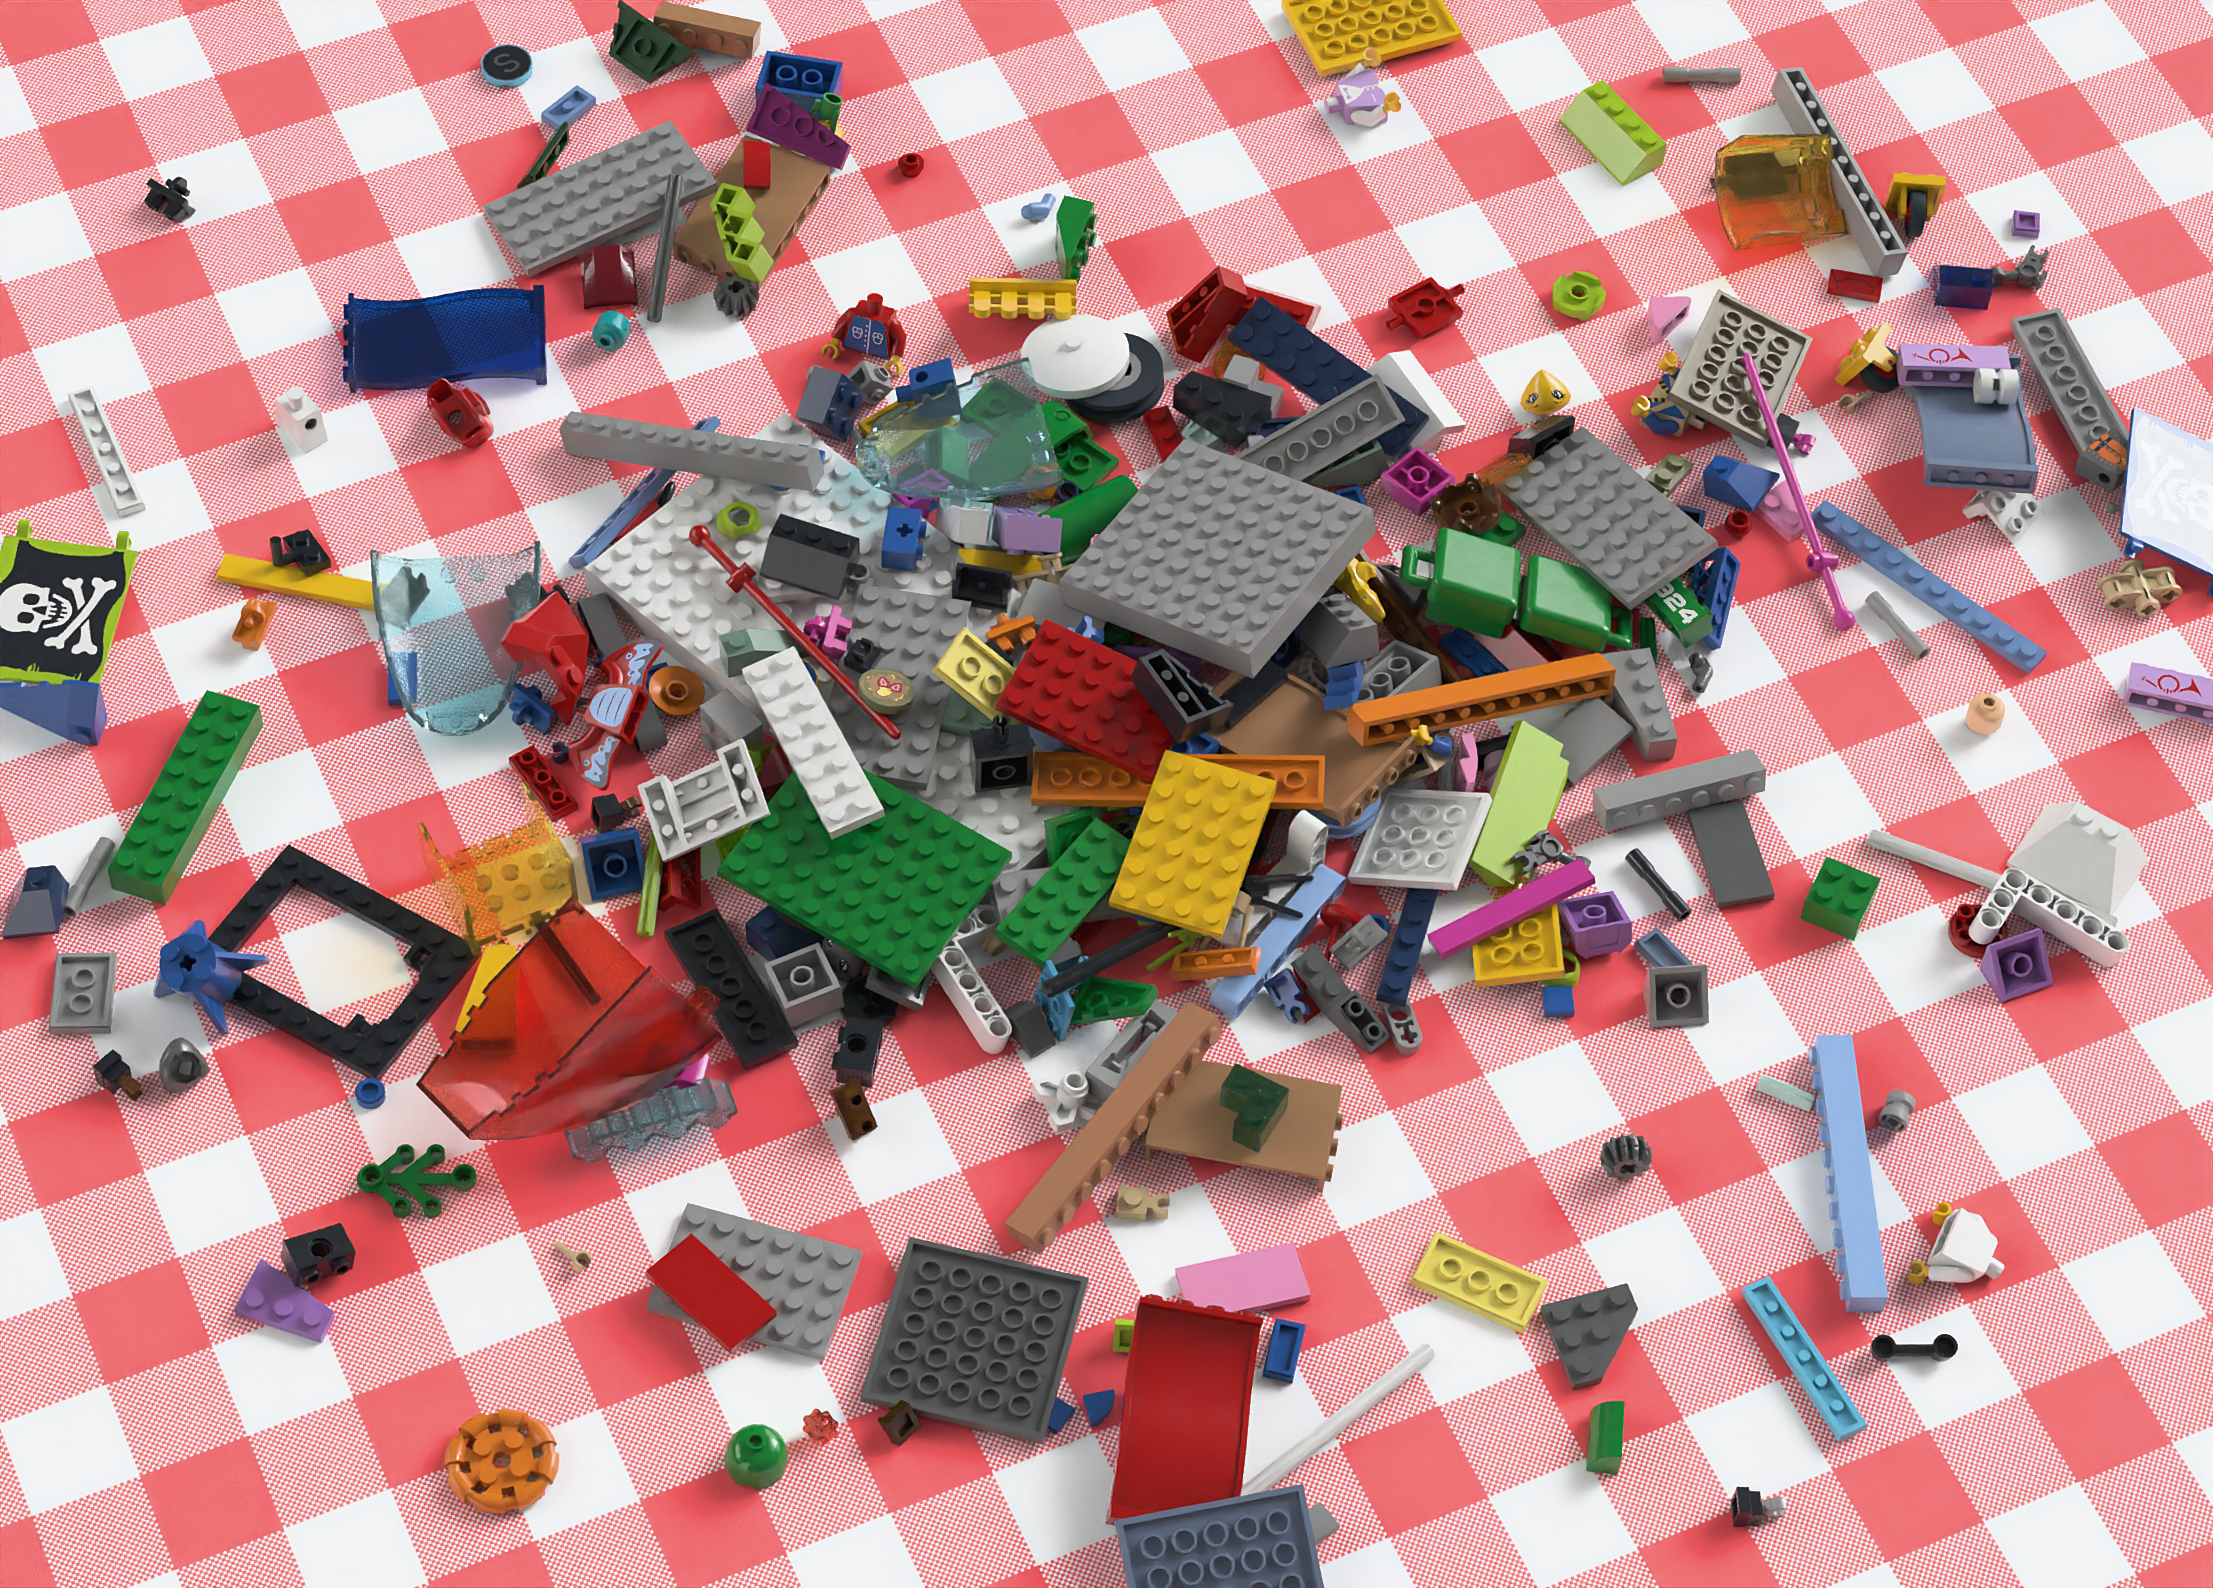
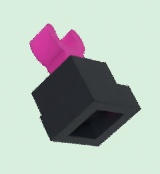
M1780 413L1776 423L1786 449L1792 443L1802 454L1809 455L1816 437L1810 434H1797L1796 431L1800 422L1784 413ZM1769 437L1766 446L1774 449L1771 438Z

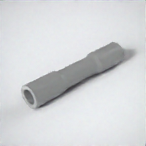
M1664 66L1662 80L1663 82L1714 81L1717 83H1740L1741 68L1718 67L1711 69Z
M1874 591L1867 596L1865 603L1881 620L1885 621L1917 660L1925 658L1929 654L1930 648L1894 612L1893 607L1878 591Z
M100 837L94 846L85 867L75 884L68 891L63 912L66 915L75 916L92 882L115 848V843L111 839Z

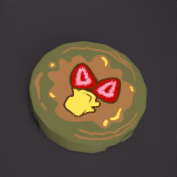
M877 668L863 673L860 677L857 695L865 700L864 704L868 708L876 712L897 714L898 710L904 709L906 711L910 708L915 697V687L911 680L902 673L892 669Z

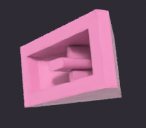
M1650 297L1647 319L1653 345L1657 346L1688 317L1692 300L1690 297Z

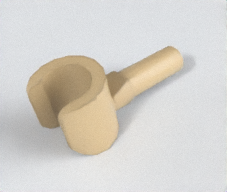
M1868 391L1858 397H1854L1851 394L1842 395L1839 407L1848 405L1846 407V414L1851 415L1855 412L1856 405L1871 398L1872 393Z
M560 1241L554 1244L556 1249L573 1261L572 1267L575 1272L581 1273L584 1270L583 1265L577 1262L578 1260H585L588 1264H591V1254L586 1250L572 1251Z

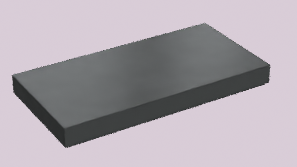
M1743 800L1688 809L1686 816L1717 908L1774 900L1775 893Z

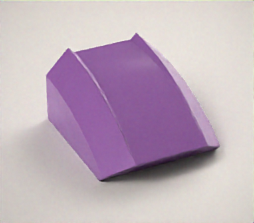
M1614 891L1565 899L1557 903L1569 940L1575 952L1585 959H1588L1590 956L1617 951L1621 953L1632 942V922Z

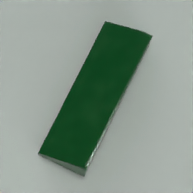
M563 122L551 135L517 184L518 189L546 177L570 142L567 122Z

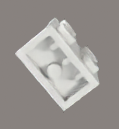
M1979 490L1962 510L1968 519L1977 515L1983 517L1987 514L2012 544L2019 541L2044 511L2032 494Z

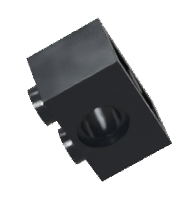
M848 1016L846 1026L839 1029L837 1044L841 1045L840 1052H834L832 1059V1070H836V1082L846 1084L851 1079L857 1078L861 1086L872 1088L883 1041V1022ZM860 1050L862 1052L854 1053L852 1051Z
M341 1223L283 1240L280 1258L296 1287L303 1284H313L328 1276L342 1275L353 1269L356 1251Z

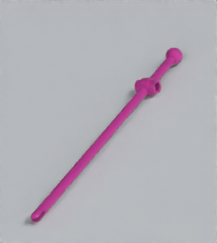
M1744 353L1741 359L1813 551V554L1807 556V568L1810 571L1821 573L1835 610L1833 623L1838 630L1847 631L1854 626L1855 616L1851 611L1846 610L1832 570L1838 568V556L1823 549L1753 358L1749 353Z

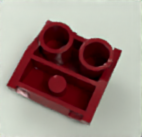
M621 245L595 246L580 254L584 309L596 306L625 304L638 306L634 251Z

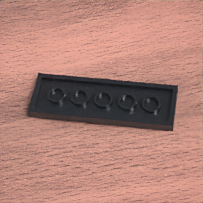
M717 908L664 931L666 942L744 1070H748L799 1046L796 1035Z

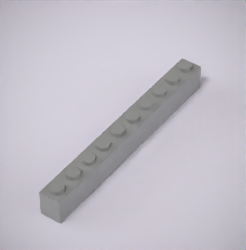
M1803 67L1779 69L1771 93L1873 275L1882 277L1899 274L1908 251Z
M574 411L569 412L559 428L566 454L814 492L824 475L819 450L813 447Z

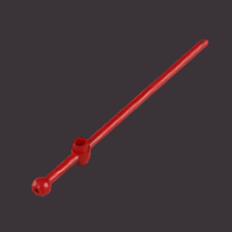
M703 525L692 527L688 537L691 544L697 547L702 546L729 573L731 577L725 583L737 594L744 588L892 739H899L901 732L883 713L876 712L864 704L865 700L862 697L859 698L857 687L751 580L757 573L746 562L738 567L710 539L711 534L707 527Z

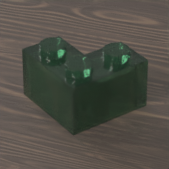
M1235 1063L1221 1085L1220 1105L1238 1113L1234 1121L1232 1140L1259 1153L1287 1109L1289 1088Z

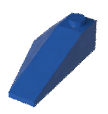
M72 679L63 680L60 685H51L49 681H39L38 686H28L23 682L0 683V708L69 741L83 745L99 744L108 719L100 684Z

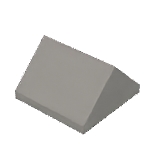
M1707 964L1647 969L1642 991L1650 1027L1709 1023Z

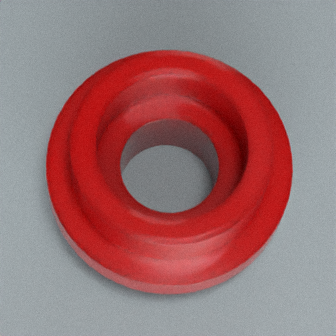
M915 153L904 154L898 160V168L906 177H917L924 169V159Z
M1735 510L1726 517L1724 526L1731 535L1745 536L1752 529V520L1745 511Z

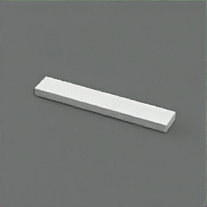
M94 385L67 393L68 400L119 518L146 510L144 500Z

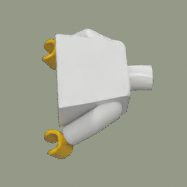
M1939 1203L1937 1211L1933 1212L1932 1220L1935 1224L1943 1226L1927 1261L1930 1267L1926 1268L1925 1264L1919 1260L1912 1262L1910 1270L1919 1271L1920 1273H1909L1908 1280L1912 1284H1921L1926 1277H1929L1930 1281L1968 1283L1981 1277L1984 1273L1994 1280L1998 1278L2004 1269V1264L1992 1257L1998 1241L1990 1233L1982 1217L1978 1214L1967 1212L1963 1208L1952 1211L1949 1203Z

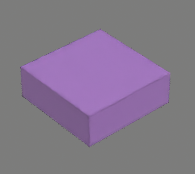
M2014 210L2012 215V236L2038 238L2040 233V213Z

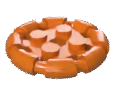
M497 1409V1413L486 1415L483 1412L470 1418L458 1428L459 1434L456 1438L452 1437L447 1445L444 1469L448 1470L449 1475L446 1480L453 1493L463 1503L469 1502L473 1504L475 1510L489 1514H506L507 1510L517 1508L519 1511L540 1500L546 1494V1487L552 1485L559 1469V1453L555 1452L557 1443L553 1434L539 1419L534 1421L529 1418L528 1413L515 1409ZM501 1426L502 1431L489 1434L488 1427ZM522 1429L529 1432L525 1439L520 1433ZM469 1440L474 1442L472 1450L465 1446ZM543 1452L541 1457L534 1459L533 1453ZM500 1457H506L511 1461L505 1468H497L493 1465L494 1461ZM470 1467L471 1469L470 1473L461 1472L462 1468ZM530 1474L537 1478L535 1482L529 1483L526 1481ZM480 1485L487 1488L486 1492L481 1494L476 1491ZM515 1492V1496L503 1498L502 1494Z

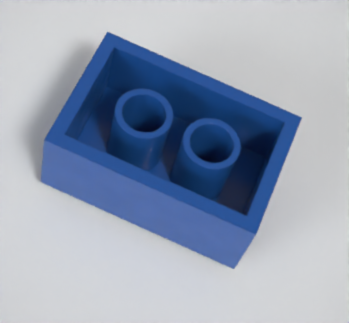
M767 50L755 87L756 105L767 82L808 113L813 107L817 98L822 100L825 93L830 92L840 96L843 87V62ZM819 110L812 116L815 119L825 120L819 115Z

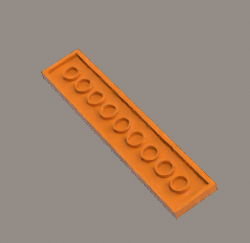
M1035 752L1031 804L1032 806L1144 807L1153 783H1149L1086 752ZM1183 754L1277 781V787L1269 809H1324L1325 756Z

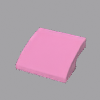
M1467 733L1460 737L1454 791L1473 792L1478 757L1473 734Z

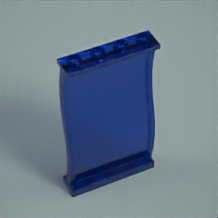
M533 285V290L514 288L472 289L410 300L359 299L354 297V293H348V304H343L344 320H348V324L343 325L344 341H348V345H343L344 362H348V366H343L344 383L349 382L350 393H356L357 388L371 390L427 388L440 378H445L449 383L483 378H518L535 380L536 385H547L544 285Z

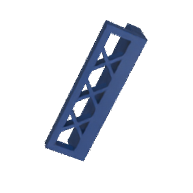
M1726 546L1716 549L1696 563L1690 589L1698 599V603L1700 604L1704 600V604L1709 608L1713 619L1710 620L1713 632L1701 639L1711 651L1721 648L1741 565L1739 560ZM1714 560V562L1705 570L1706 562ZM1709 579V583L1700 591V587Z

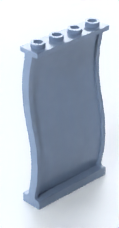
M2008 354L2011 369H2016L2019 376L2018 398L2014 405L1998 404L1996 400L1992 404L1975 403L1973 387L1912 386L1914 406L1922 438L1924 486L2034 494L2039 470L2038 465H2036L2032 430L2022 394L2021 355Z

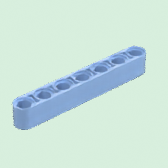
M1320 864L1311 874L1314 880L1305 881L1285 905V907L1302 912L1303 917L1298 918L1279 912L1250 946H1259L1262 953L1256 974L1224 977L1212 992L1209 1004L1232 1019L1238 1018L1264 987L1263 984L1272 978L1321 919L1320 912L1322 906L1334 903L1345 889L1347 878L1324 864Z

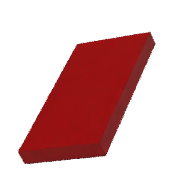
M692 1233L646 1270V1277L731 1355L777 1316V1311Z

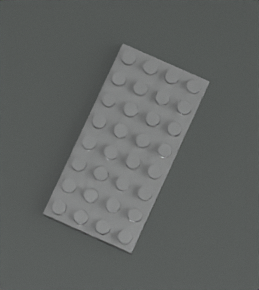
M669 120L483 205L482 208L485 216L528 277H531L662 216L668 176L670 174L681 175L683 178L679 208L717 191L718 184Z
M1583 426L1575 430L1570 437L1562 439L1560 444H1555L1545 451L1544 455H1539L1532 462L1496 485L1499 494L1630 610L1719 548L1715 538Z
M860 584L851 616V621H853L852 628L845 639L847 643L846 652L844 655H841L838 668L856 687L858 686L859 679L863 674L845 667L844 658L857 639L866 638L874 643L873 646L883 650V657L875 669H892L905 675L915 687V697L908 710H898L897 714H884L901 732V737L897 740L892 739L835 681L828 709L860 767L892 785L927 790L941 734V723L950 691V686L934 674L932 670L958 632L963 627H967L971 602Z

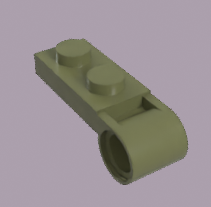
M1669 452L1648 475L1646 480L1668 498L1691 473L1693 463Z

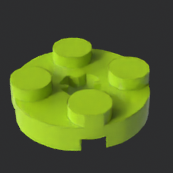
M1573 271V275L1565 277V274H1563L1554 282L1552 306L1556 311L1567 316L1588 321L1602 309L1606 291L1605 289L1603 290L1601 281L1593 274L1584 271ZM1577 292H1581V293H1583V296H1582V297H1577V296H1575V295H1573V294H1574V293L1577 294Z

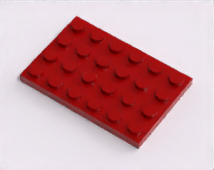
M1048 619L1044 620L995 707V710L1028 724L1032 728L1149 783H1153L1165 749L1170 751L1176 741L1130 679L1138 661Z

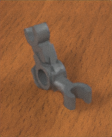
M2031 245L2024 262H2022L2020 267H2016L2014 271H2004L1999 266L1992 267L1990 270L1993 277L1987 278L1989 286L1997 288L2005 282L2016 281L2017 284L2023 287L2034 285L2037 289H2040L2045 283L2047 271L2043 270L2041 276L2039 272L2044 267L2043 264L2047 260L2049 251L2045 249L2044 253L2039 255L2034 252L2035 245Z
M1549 830L1537 832L1530 839V842L1533 844L1538 840V844L1526 847V852L1519 851L1510 859L1511 863L1516 860L1523 862L1524 867L1518 872L1519 875L1527 874L1532 867L1535 869L1542 864L1550 862L1555 864L1559 861L1567 865L1581 858L1588 869L1591 861L1586 857L1572 856L1564 852V847L1561 846L1559 840L1550 837Z

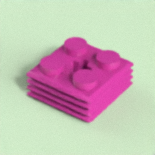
M1415 447L1381 474L1379 487L1416 516H1421L1432 507L1431 496L1437 495L1440 498L1447 483H1454L1456 476L1420 448Z

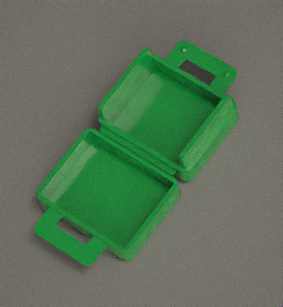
M1441 528L1437 531L1431 551L1413 545H1407L1402 550L1399 579L1405 584L1427 590L1426 597L1429 604L1425 616L1428 619L1495 639L1501 637L1505 625L1510 624L1512 619L1518 620L1519 626L1527 632L1594 652H1602L1606 643L1623 649L1632 648V612L1628 609L1612 605V594L1581 567L1541 555H1532L1528 559L1522 575L1520 574L1521 553L1516 548L1450 528ZM1418 560L1430 563L1428 578L1417 575ZM1611 617L1617 618L1616 633L1611 632Z

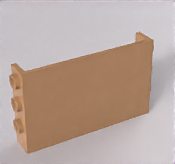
M748 135L743 137L715 178L718 189L722 183L743 188L742 143L743 141H764ZM770 144V190L745 189L756 205L751 215L765 233L760 243L774 261L762 283L755 282L758 291L830 185V165ZM715 191L702 197L674 238L673 257L681 263L692 265L708 273L724 278L725 275L734 277L736 271L727 260L726 250L717 229V221L710 206L717 193Z
M1202 1060L1186 1076L1182 1086L1176 1089L1168 1098L1164 1108L1157 1112L1149 1121L1148 1130L1141 1134L1139 1147L1145 1148L1144 1160L1150 1161L1152 1149L1318 1179L1317 1192L1323 1193L1325 1182H1331L1334 1164H1329L1330 1156L1336 1157L1339 1139L1333 1138L1335 1130L1341 1131L1344 1113H1338L1342 1085Z

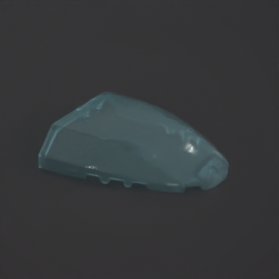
M1029 357L971 375L970 381L957 386L953 382L946 385V390L932 397L928 393L924 394L921 402L909 408L904 404L889 412L872 424V430L865 439H859L855 453L860 474L873 487L888 493L916 499L945 502L981 501L1064 484L1062 471L1057 463L1039 400Z
M534 541L533 546L513 554L407 559L382 554L376 549L370 550L374 607L377 613L378 629L385 651L384 654L404 708L410 717L422 728L443 736L468 735L489 725L503 711L513 692L524 661L516 663L500 641L509 624L520 619L527 611L534 609L539 602L543 553L541 541ZM412 669L417 670V675L413 672Z

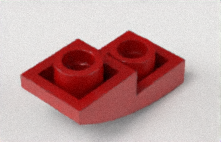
M743 141L742 167L744 189L770 190L771 160L769 142Z

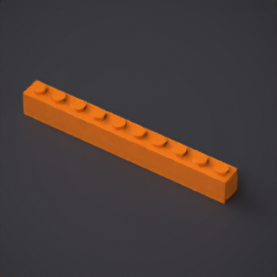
M1598 652L1355 703L1353 706H1348L1346 730L1364 747L1410 737V730H1419L1418 726L1426 725L1428 733L1612 694L1616 669Z

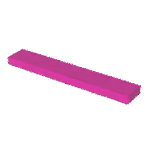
M1579 858L1427 934L1428 941L1440 958L1444 960L1595 884V876Z

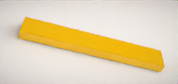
M225 553L216 574L217 581L370 611H375L374 601L387 586V584L325 572H317L305 576L299 567L289 565L275 567L273 562Z

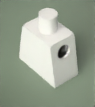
M292 387L275 399V423L305 454L328 441L321 411L304 393L302 388Z

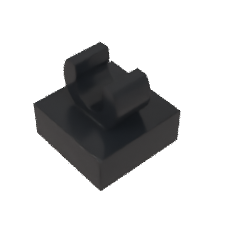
M866 638L857 639L844 658V666L863 674L871 669H875L883 657V650L873 646L874 643Z

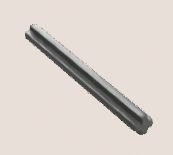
M670 174L668 176L647 312V320L650 322L658 323L662 319L683 182L681 175Z

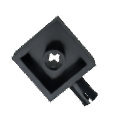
M1002 714L1001 722H999V715L993 718V728H980L970 731L969 765L975 793L1032 786L1034 751L1028 724H1011L1010 717Z

